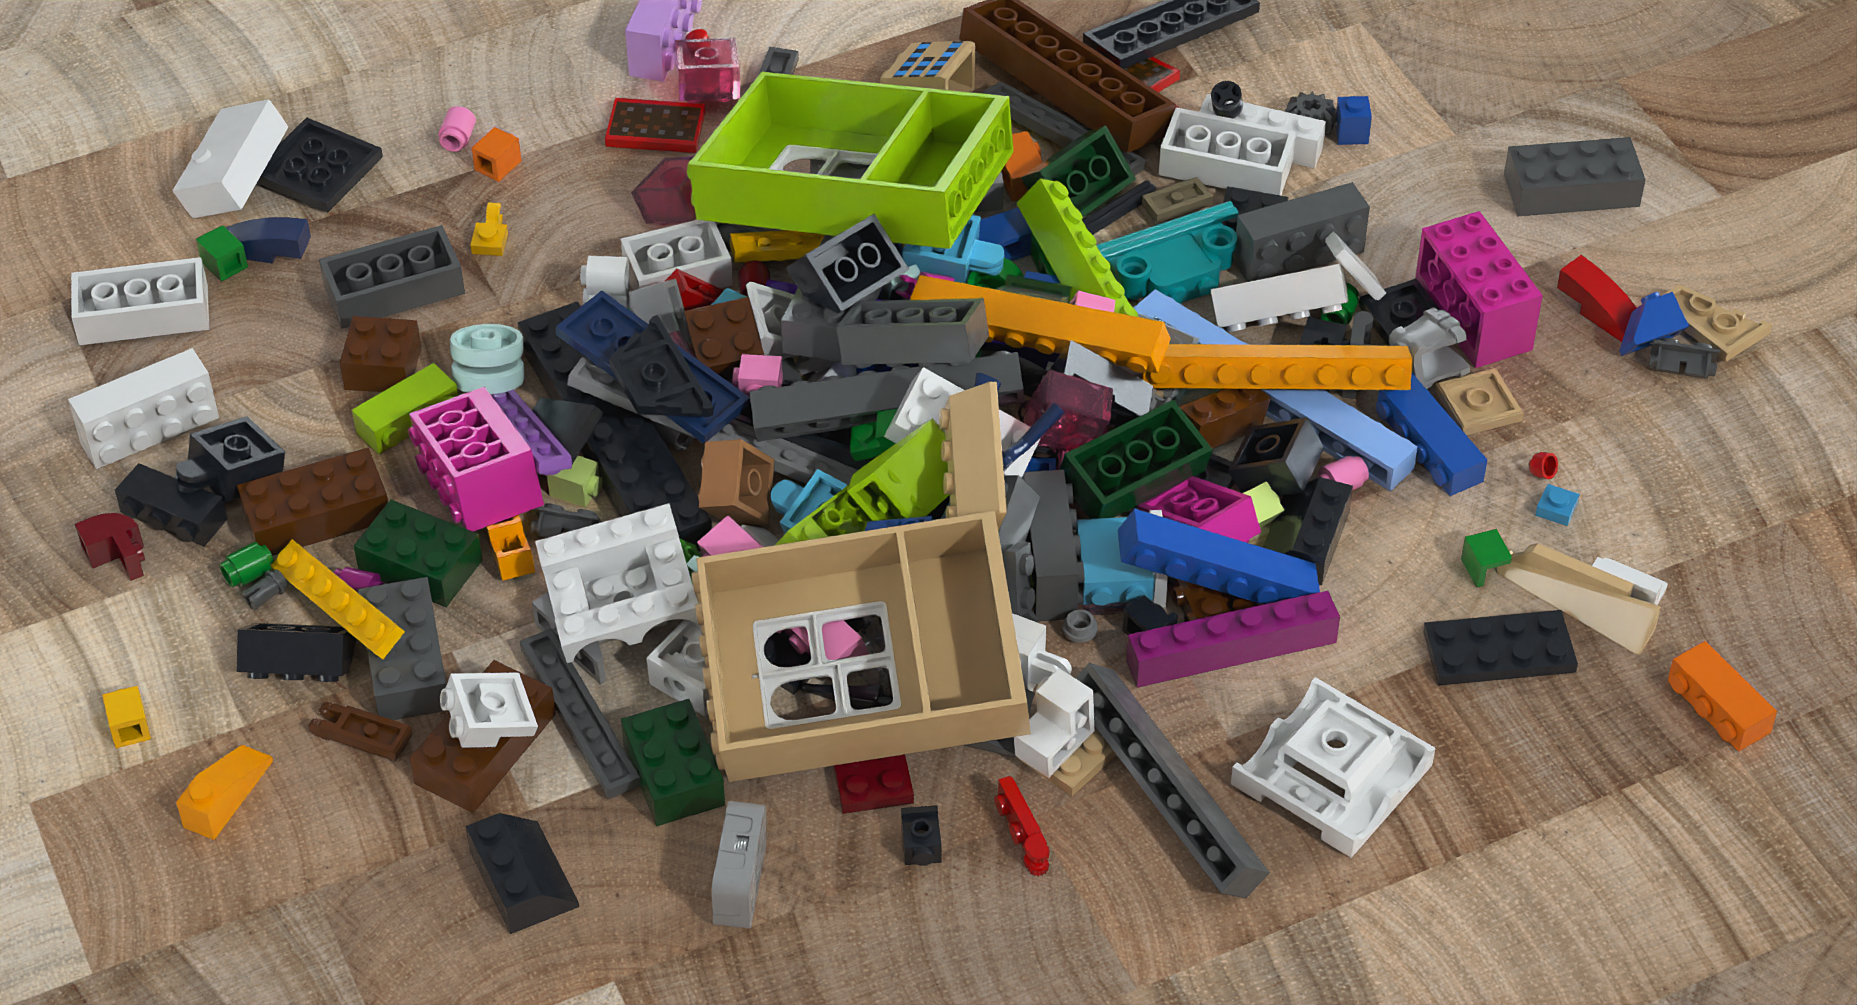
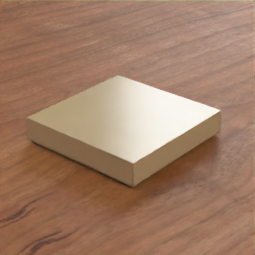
M1496 368L1438 382L1435 385V392L1447 413L1466 435L1523 420V411Z

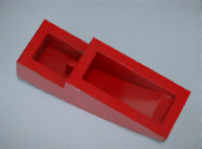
M1580 255L1560 270L1557 288L1581 304L1580 314L1622 342L1631 313L1637 307L1607 274L1583 255Z

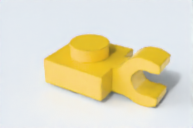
M488 202L486 222H476L470 245L472 254L503 256L508 237V228L506 224H502L503 214H500L501 203Z

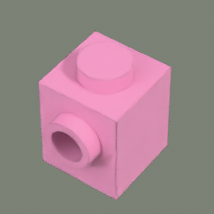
M742 354L740 368L734 367L733 386L749 397L751 391H757L763 386L782 387V356Z

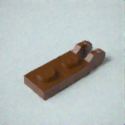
M324 702L319 708L322 717L329 721L313 718L308 725L309 731L328 741L332 739L333 741L397 761L413 735L412 728L407 724L348 705L344 707L335 703L332 704L331 702Z

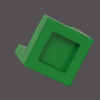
M219 226L196 238L199 256L202 258L203 264L221 282L248 268L243 244L225 226Z
M1493 529L1465 536L1461 560L1475 586L1481 587L1484 586L1487 569L1510 564L1512 555L1498 530Z

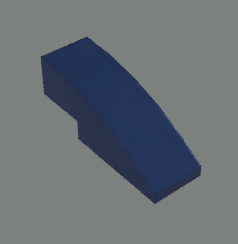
M268 217L252 219L226 227L243 244L246 260L273 264L276 255L301 259L311 238L308 219Z

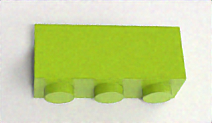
M432 363L352 409L356 433L377 454H380L409 437L408 428L413 427L409 413L457 397V384L435 363Z

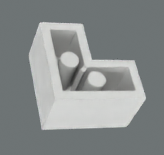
M1060 668L1050 677H1045L1036 688L1037 712L1029 720L1031 734L1014 737L1015 756L1048 778L1095 731L1093 690Z

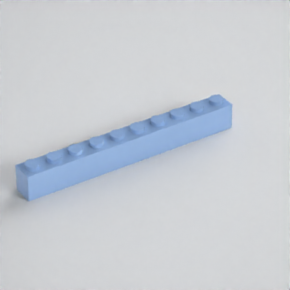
M1156 289L1134 307L1138 314L1147 315L1198 337L1199 341L1197 344L1249 345ZM1261 389L1271 397L1266 413L1267 417L1275 422L1307 417L1324 446L1323 451L1338 460L1346 456L1361 457L1368 468L1369 479L1385 489L1392 491L1414 470L1418 446L1359 412L1353 406L1334 397L1328 391L1323 389Z

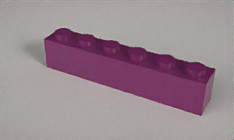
M1329 591L1291 598L1129 634L1126 662L1135 684L1139 688L1337 643L1340 615Z

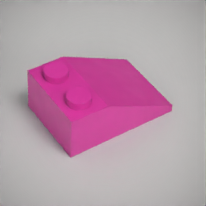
M1194 476L1137 506L1138 510L1148 513L1150 510H1162L1164 518L1246 543L1249 542V539L1261 533L1251 496Z

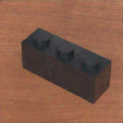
M140 463L133 468L115 489L120 512L124 515L148 523L157 530H165L177 535L186 542H194L203 547L206 546L228 520L221 496L206 490L192 494L184 493L175 486L174 477Z

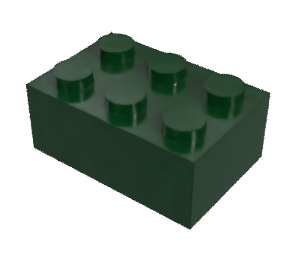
M1106 125L1084 133L1020 177L1027 190L1039 179L1062 183L1069 192L1068 196L1071 202L1080 211L1082 217L1136 180Z
M392 499L354 544L358 569L378 573L381 581L386 584L428 577L432 602L443 607H447L483 561L478 533Z
M690 699L621 718L623 744L631 763L640 776V787L656 826L725 806L723 777Z

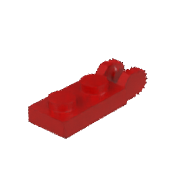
M1007 776L998 779V795L994 796L997 811L1000 816L1006 815L1010 823L1009 831L1016 845L1021 843L1026 853L1023 860L1025 867L1028 868L1030 874L1038 877L1040 875L1043 876L1049 868L1047 859L1050 855L1049 846H1047L1041 829L1013 777Z

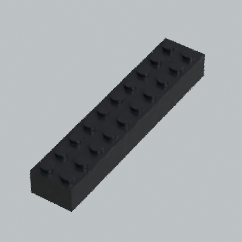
M578 301L517 322L518 330L523 336V353L550 399L594 405L603 411V415L581 452L585 458L598 462L600 477L603 480L602 487L619 516L630 515L669 503L679 538L696 545L697 551H701L697 542L712 529V520L706 511L699 508V500L651 420L567 385L569 374L582 356H585L556 335V326L581 307Z

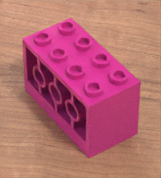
M1477 211L1422 228L1415 279L1419 281L1440 310L1446 311L1450 314V317L1453 316L1460 322V327L1465 331L1467 340L1458 343V345L1473 366L1478 368L1532 351L1543 295L1482 213Z
M485 386L409 413L413 427L408 428V432L415 447L418 446L419 454L415 455L418 469L421 474L426 473L431 489H437L442 505L444 507L449 506L450 514L455 523L460 522L465 529L476 531L544 505L532 450Z

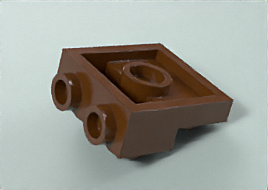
M1176 578L1175 587L1171 588V595L1175 606L1181 607L1184 613V622L1259 606L1257 602Z

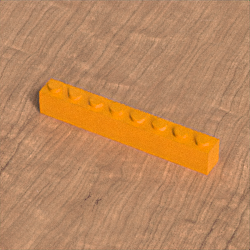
M923 275L919 276L910 300L984 298L989 337L985 342H992L994 340L1004 342L1014 348H1022L1024 346L1034 348L1044 354H1052L1053 352L1061 354L1068 342L1072 340L1115 365L1128 367L1138 373L1146 371L1158 373L1171 339L1164 322Z
M1168 344L1158 373L1146 371L1141 373V378L1153 385V388L1411 390L1412 356L1408 346Z

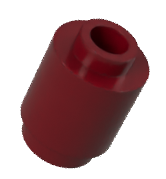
M752 260L743 264L738 274L740 294L748 297L746 284L749 282L765 286L767 280H771L770 271L763 262Z

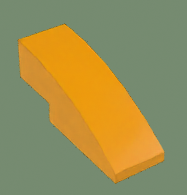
M519 515L484 527V532L502 581L535 573L531 548L525 537Z

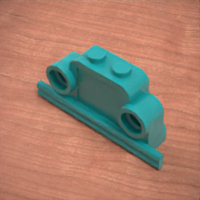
M1231 201L1096 246L1102 256L1109 262L1110 270L1116 281L1124 288V295L1127 299L1136 300L1144 296L1147 297L1156 289L1181 304L1211 293V289L1219 288L1220 271L1232 266L1234 250L1237 245L1236 232L1230 227L1223 225L1222 222L1237 217L1238 210Z

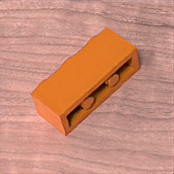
M1706 641L1673 658L1667 680L1673 690L1681 694L1694 707L1696 713L1700 717L1705 718L1718 731L1720 737L1729 742L1738 752L1771 733L1777 710Z

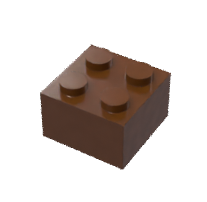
M749 297L684 311L686 329L693 356L725 380L733 379L734 367L740 368L742 354L764 355Z
M353 316L339 362L344 389L383 392L415 374L422 348L417 320Z

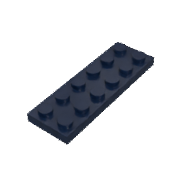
M601 290L556 326V335L617 380L609 366V358L619 348L626 346L628 340L636 332L638 334L642 333L649 324ZM676 344L712 403L714 410L713 416L667 417L705 444V442L710 440L749 407L750 397Z

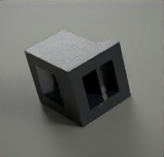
M1143 595L1139 599L1131 600L1124 608L1122 631L1129 635L1178 623V615L1174 612L1167 615L1161 605L1153 603L1148 597Z
M938 806L901 808V833L905 865L926 866L931 863H942Z

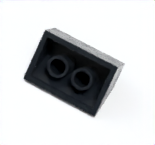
M875 214L805 254L786 268L804 297L836 313H840L909 270Z
M1319 477L1309 481L1302 493L1283 495L1280 504L1284 511L1273 520L1263 548L1315 563L1318 583L1322 586L1350 513L1353 485Z
M252 623L238 629L237 672H248L247 678L267 679L269 678V673L282 674L283 680H304V675H317V681L337 682L339 681V676H344L350 672L357 638L342 626Z
M498 813L465 826L470 853L510 934L580 907L538 821Z

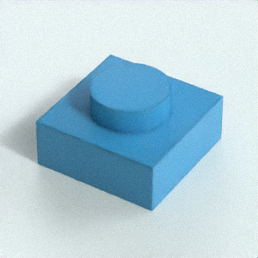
M1547 484L1537 505L1535 516L1568 526L1578 504L1580 494Z

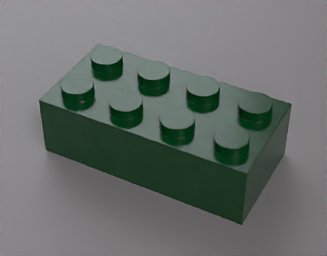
M1173 399L1065 453L1059 470H1064L1066 483H1072L1074 499L1090 519L1114 518L1184 480L1204 472L1213 449Z

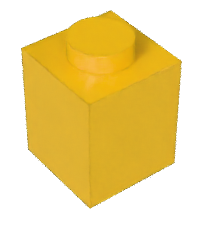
M138 685L102 694L109 728L116 748L151 740Z

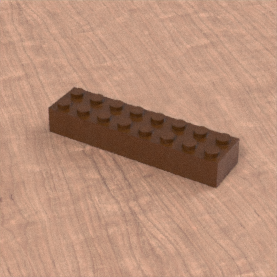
M985 0L963 9L959 40L975 43V51L1090 129L1094 130L1106 125L1120 150L1129 153L1165 137L1175 111L1176 104L1023 2L1019 0Z

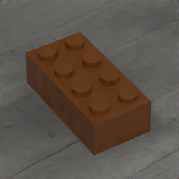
M369 447L237 485L243 513L252 539L260 546L266 545L272 556L279 554L292 539L304 547L366 529L388 503L387 493Z
M493 660L483 673L520 674L538 725L535 735L500 737L496 747L462 748L459 738H452L450 735L449 721L451 714L449 711L409 758L415 785L471 813L478 809L556 715L552 687L496 660Z

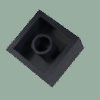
M1307 417L1250 426L1228 472L1241 493L1268 482L1272 491L1278 496L1295 495L1304 491L1323 452L1324 446Z

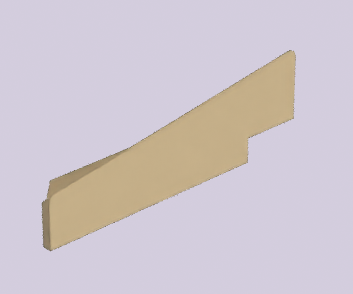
M1539 543L1529 545L1525 551L1519 553L1509 550L1512 555L1511 563L1497 567L1499 575L1557 609L1562 610L1564 613L1634 654L1642 653L1656 629L1661 607L1632 598L1633 583Z

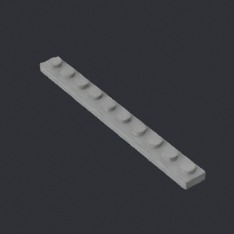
M582 356L569 374L567 385L637 414L618 380L588 358ZM641 415L692 436L665 415ZM733 419L707 441L742 439L775 459L774 471L805 484L809 482L817 469L847 485L850 484L853 473L858 471L782 438L758 442L754 427L736 419Z

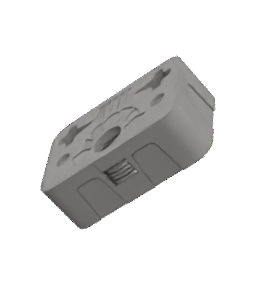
M728 801L712 882L713 924L742 928H751L766 851V805Z

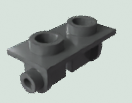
M1673 338L1654 339L1650 350L1649 367H1655V371L1678 374L1680 363H1685V375L1708 379V376H1715L1716 361L1720 349L1712 348L1711 345L1706 343L1688 345L1681 344Z
M546 503L544 507L540 506L533 509L539 519L532 521L530 530L531 533L536 534L537 538L545 539L562 534L563 529L570 532L601 523L602 521L595 512L590 510L577 509V512L564 511V508L559 505Z

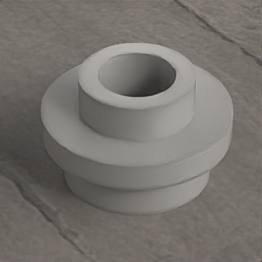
M1079 609L1070 612L1063 622V633L1073 642H1088L1097 634V621L1086 610Z

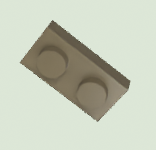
M1195 177L1142 195V205L1155 223L1159 224L1211 206L1212 195L1200 179Z

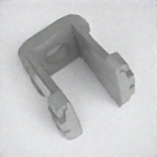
M1435 307L1424 311L1423 316L1405 328L1400 326L1390 334L1389 346H1408L1412 356V373L1426 389L1438 380L1455 375L1462 377L1470 373L1468 363L1448 347L1467 340L1466 333L1460 327V322L1453 316L1450 317V314L1444 310L1438 311Z

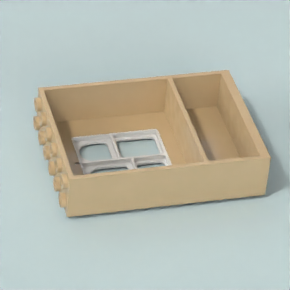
M995 511L696 558L698 572H692L694 592L695 594L697 593L696 615L702 635L699 636L701 654L705 659L706 665L703 668V675L710 699L707 700V709L714 732L711 733L713 753L716 755L718 769H725L729 782L1031 734L1027 698ZM877 615L881 618L885 640L884 651L838 660L826 658L822 627L825 623ZM806 628L811 653V660L808 664L794 667H778L766 659L764 645L771 635L784 629ZM879 667L887 668L892 687V703L887 706L854 710L850 705L847 684L848 674L854 671ZM828 676L832 679L836 710L833 714L799 720H785L773 712L771 697L774 691L782 684Z

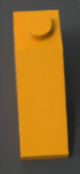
M240 745L197 774L176 801L183 828L215 840L272 764L273 757L245 745Z

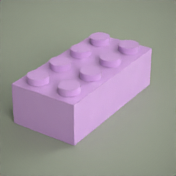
M639 0L625 29L629 76L664 82L668 71L674 69L676 54L683 49L686 32L691 31L693 17L695 13L700 12L702 0Z

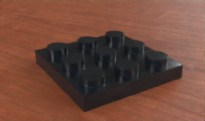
M306 117L277 146L257 183L328 213L383 157L382 149Z

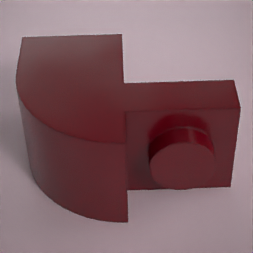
M103 513L75 523L80 545L92 568L119 558L131 581L144 576L140 563L145 561L142 551L144 544L139 526L132 518L119 513Z

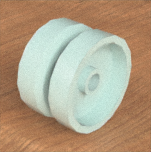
M479 324L461 328L452 334L450 338V354L454 361L451 366L452 381L457 384L459 390L471 392L485 386L490 394H498L516 389L522 385L525 379L524 363L520 358L523 354V336L519 330L501 324Z

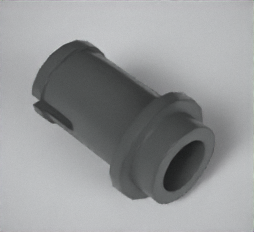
M275 569L272 572L268 570L265 572V577L249 589L243 591L242 596L248 605L252 603L250 607L255 611L277 593L280 595L285 593L284 588L288 586V582L279 570Z

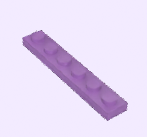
M514 389L504 393L490 394L531 448L536 471L539 474L555 475L561 470L572 468L571 455Z

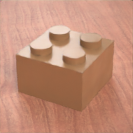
M742 439L705 442V451L701 459L703 469L702 480L698 491L699 508L720 520L729 516L739 526L768 524L775 459Z

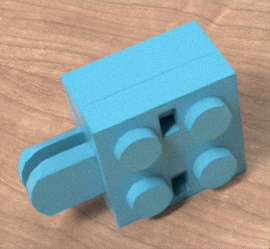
M972 215L950 249L905 244L902 258L908 267L916 264L920 272L948 275L954 278V282L966 284L970 271L992 276L999 274L1003 269L1004 249L999 244L979 240L981 217Z
M819 469L816 470L805 487L790 480L778 482L771 491V501L775 510L784 515L779 522L784 534L845 488L847 484Z

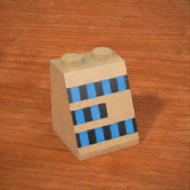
M971 41L911 43L904 52L899 53L890 69L883 72L880 83L972 93L975 89V43Z

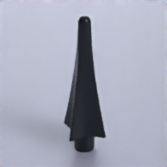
M801 684L802 691L835 701L833 685ZM882 684L848 686L850 705L854 709L862 710L887 706L893 701L892 696L882 695Z

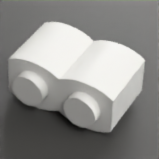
M588 256L587 265L581 266L580 273L581 285H586L583 292V305L602 290L624 307L630 309L629 292L631 291L628 258Z

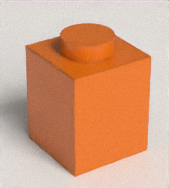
M496 127L491 129L471 148L474 170L497 182H500L522 161L519 138Z

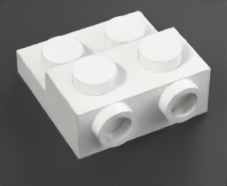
M519 673L451 674L446 688L441 691L442 710H449L451 714L449 721L450 735L452 738H459L462 748L496 747L500 737L534 736L538 728Z

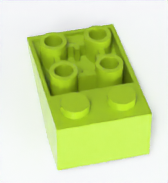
M932 418L853 473L847 492L872 521L926 517L950 495L944 494L943 488L944 474L948 473L947 462H942L941 458L942 441H946L945 432L943 429H940L937 422Z
M847 485L788 530L775 545L863 532L867 522L872 520L847 492L849 487Z

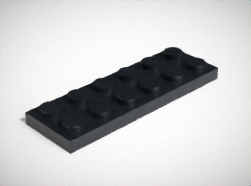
M1163 0L1084 32L1083 43L1124 69L1259 13L1260 2L1257 0Z

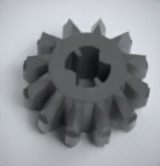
M1312 91L1306 95L1300 92L1298 97L1290 98L1285 112L1326 121L1324 135H1330L1334 123H1336L1337 113L1333 100L1326 99L1325 94L1314 95Z

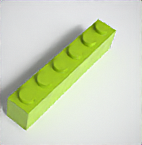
M1039 179L1016 204L1060 283L1072 286L1070 301L1077 291L1114 299L1115 313L1138 317L1137 311L1129 304L1124 295V288L1113 276L1109 262L1102 256L1096 246L1095 237L1087 230L1083 223L1082 214L1071 202L1067 188L1058 181Z

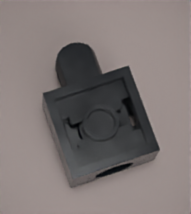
M248 416L190 434L188 460L176 464L175 486L180 491L188 494L210 488L216 495L221 496L223 502L226 503L240 498L237 488L238 484L283 472L285 451Z

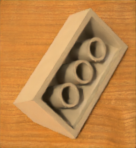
M987 382L950 395L945 408H941L939 411L940 429H945L946 441H942L941 458L942 462H947L948 473L944 474L943 488L944 494H950V506L946 507V518L995 511L999 531L1007 510L997 382Z

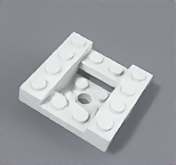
M669 503L535 541L555 616L561 647L567 663L574 662L575 655L583 647L595 641H599L601 644L617 639L626 642L629 646L640 643L650 629L667 625L669 620L684 619L692 621L699 626L695 607L698 601Z
M1315 677L1296 710L1285 720L1278 717L1271 724L1265 740L1253 757L1243 765L1236 762L1232 767L1231 785L1259 802L1265 797L1273 800L1322 830L1321 840L1352 858L1433 764L1435 747ZM1339 740L1345 746L1342 748H1332L1327 742ZM1297 762H1300L1345 789L1344 798L1292 767Z

